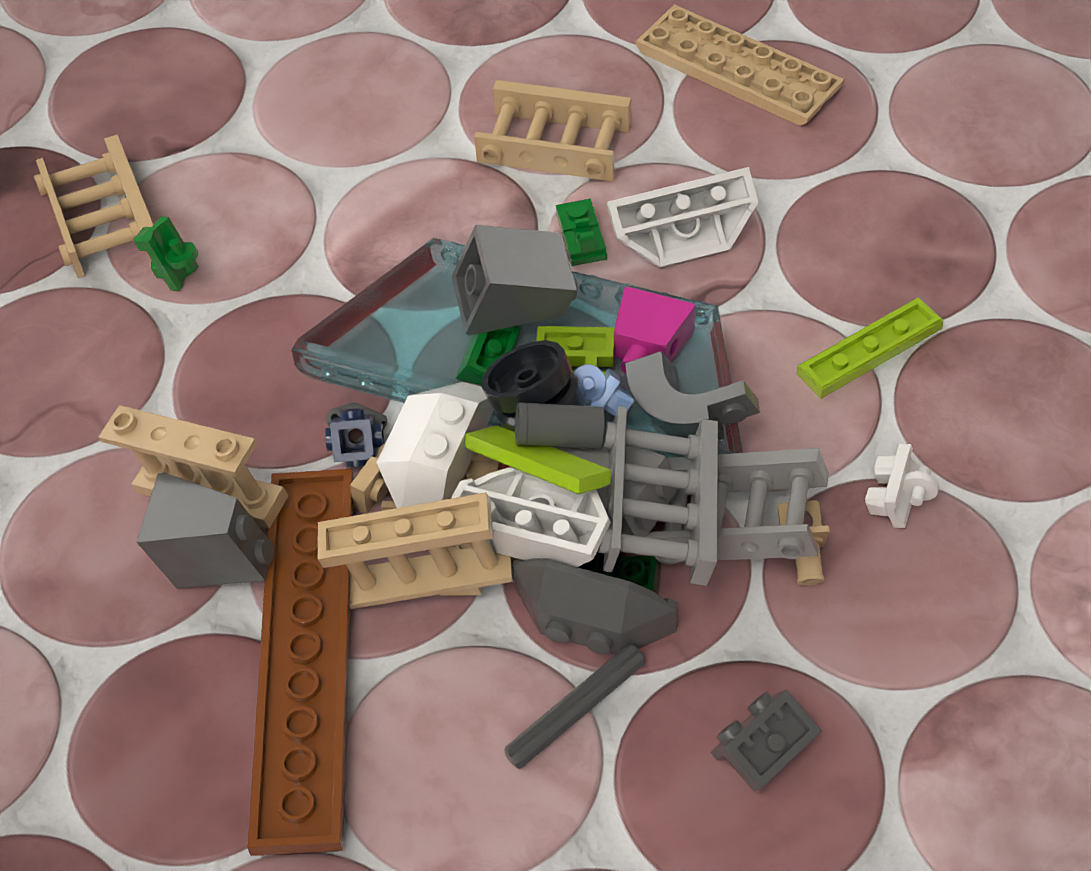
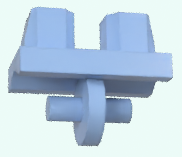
M584 364L573 372L579 379L586 394L587 406L603 407L604 410L615 416L618 406L627 407L628 411L634 402L632 394L619 386V376L610 369H607L605 374H603L597 366Z

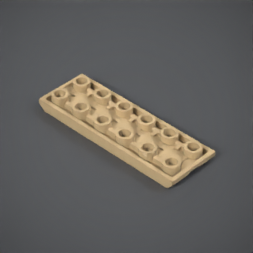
M675 4L636 40V46L643 55L799 126L808 123L821 109L823 104L839 90L845 80Z

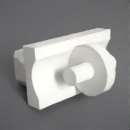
M899 444L896 456H877L874 475L878 483L888 485L887 488H868L865 498L869 513L871 515L889 516L893 528H906L911 505L921 506L923 501L935 498L939 490L938 481L930 475L931 470L925 466L919 467L911 459L913 450L911 444Z

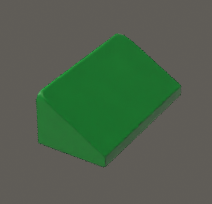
M512 326L472 335L455 378L460 381L482 385V377L488 367L500 356L514 349L521 327Z

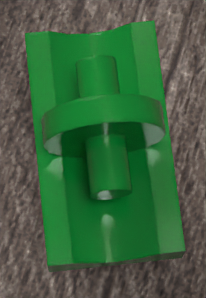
M160 217L152 227H143L134 238V243L139 251H146L152 260L151 270L156 278L164 279L171 291H180L185 278L199 267L195 261L198 256L197 248L192 242H184L169 217Z

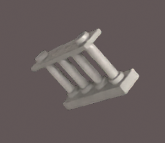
M618 406L613 423L606 422L603 435V447L609 448L608 469H611V484L607 488L606 508L611 524L597 550L598 553L604 554L603 571H613L619 552L682 560L684 565L690 566V584L707 586L717 564L718 421L701 419L696 434H689L688 438L626 429L627 407ZM625 446L683 454L686 459L691 460V468L687 472L624 463ZM624 480L685 489V494H691V503H688L687 507L623 498ZM622 515L684 524V529L690 530V539H687L686 543L621 534Z
M819 448L718 455L717 560L798 559L801 557L818 556L819 548L808 524H803L808 489L827 487L829 472ZM685 457L666 458L672 470L687 472L691 468V460ZM679 488L669 502V505L686 507L687 497L691 494H685V489ZM791 489L786 525L762 526L767 491ZM750 491L744 527L721 528L727 494L730 492ZM666 522L664 531L650 532L646 538L686 543L687 539H690V530H681L682 524ZM655 557L660 563L664 564L683 562L682 560Z

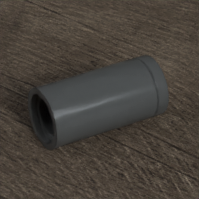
M517 403L515 416L516 445L601 448L604 435L603 407Z

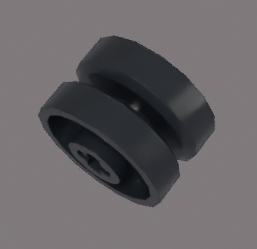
M543 340L518 346L500 356L488 367L482 377L481 388L491 406L496 410V416L501 426L515 432V416L518 402L585 406L586 394L580 381L572 373V365L565 350L557 342Z

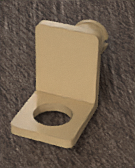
M817 500L806 501L805 513L812 519L810 530L819 548L818 556L795 559L798 575L797 584L801 586L817 585L825 581L822 572L820 548L825 546L830 534V528L828 525L822 526L820 505ZM789 502L778 505L779 525H786Z

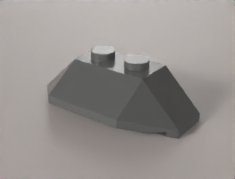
M547 559L514 560L512 568L515 590L540 634L546 635L555 642H571L586 646L598 654L611 653L616 655L626 645L633 644L637 649H640L675 633L677 630L678 602L669 598L663 599L655 592L640 585Z

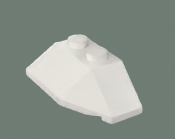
M749 167L608 201L606 204L616 239L656 267L662 268L729 251L757 206L758 198Z
M460 382L407 397L376 462L397 508L451 499L459 482L463 480L475 453L465 447V433L486 428L494 411L480 386Z
M513 467L489 473L474 481L472 478L460 481L451 497L457 498L487 492L491 500L493 539L488 540L494 552L525 561L530 559H547L579 567L594 559L611 524L597 489L583 494H576Z

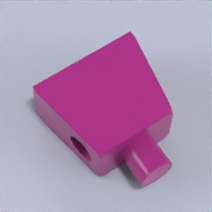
M626 286L614 329V355L618 359L623 360L620 366L621 370L626 374L625 363L660 351L672 363L695 330V304Z

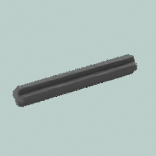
M633 644L626 645L505 746V756L509 762L516 768L525 766L644 665V655Z

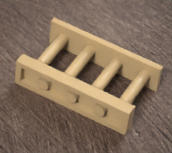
M496 80L493 87L495 115L499 116L492 134L476 132L474 135L477 162L606 181L614 180V151L608 149L614 131L625 133L630 131L632 124L630 97ZM513 117L532 120L526 139L506 136ZM546 122L566 124L560 143L540 141ZM580 126L600 129L594 148L574 145Z
M118 134L104 138L108 153L102 154L103 158L50 175L43 158L36 160L41 173L34 176L41 196L48 194L65 244L58 246L65 266L73 264L78 278L85 276L79 258L134 241L135 236L143 227L153 226ZM107 171L109 174L116 173L115 176L111 177V181L60 197L56 196L54 190L56 187ZM117 194L118 197L125 195V198L120 199V204L66 221L62 213L64 210ZM126 217V220L134 219V222L129 223L127 228L77 244H73L70 235Z
M121 405L118 406L98 437L103 443L130 449L134 452L143 465L131 484L138 494L151 497L157 474L167 473L236 497L253 517L257 525L270 529L288 498L284 487L255 480L245 465L258 444L255 438Z
M487 492L318 522V561L323 568L346 564L350 571V609L514 582L512 557L495 553L488 540L493 539L491 500ZM471 543L472 548L448 551L447 549L448 546ZM429 550L431 554L414 558H407L405 555ZM387 557L389 562L368 566L364 562Z

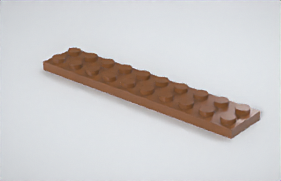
M352 469L271 474V484L284 487L288 498L270 529H268L267 536L274 545V558L269 564L264 583L247 847L251 856L343 851L350 571L346 564L323 568L318 561V522L353 516V501L350 484L354 480Z

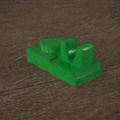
M591 198L555 205L557 220L565 247L569 251L571 266L607 260L605 243Z

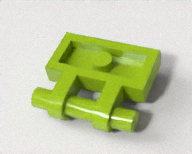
M537 327L536 341L548 340L557 342L565 350L572 366L592 364L597 367H613L615 327Z

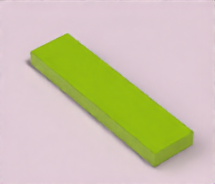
M918 297L797 366V375L822 399L942 330L944 320Z
M495 425L465 433V447L468 450L576 494H583L611 484V469L551 446L516 445L515 432Z

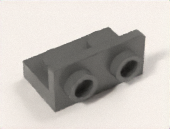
M787 689L773 696L767 691L754 700L747 708L751 715L741 724L738 720H735L717 735V739L721 743L711 751L716 760L725 756L754 792L761 790L822 731Z

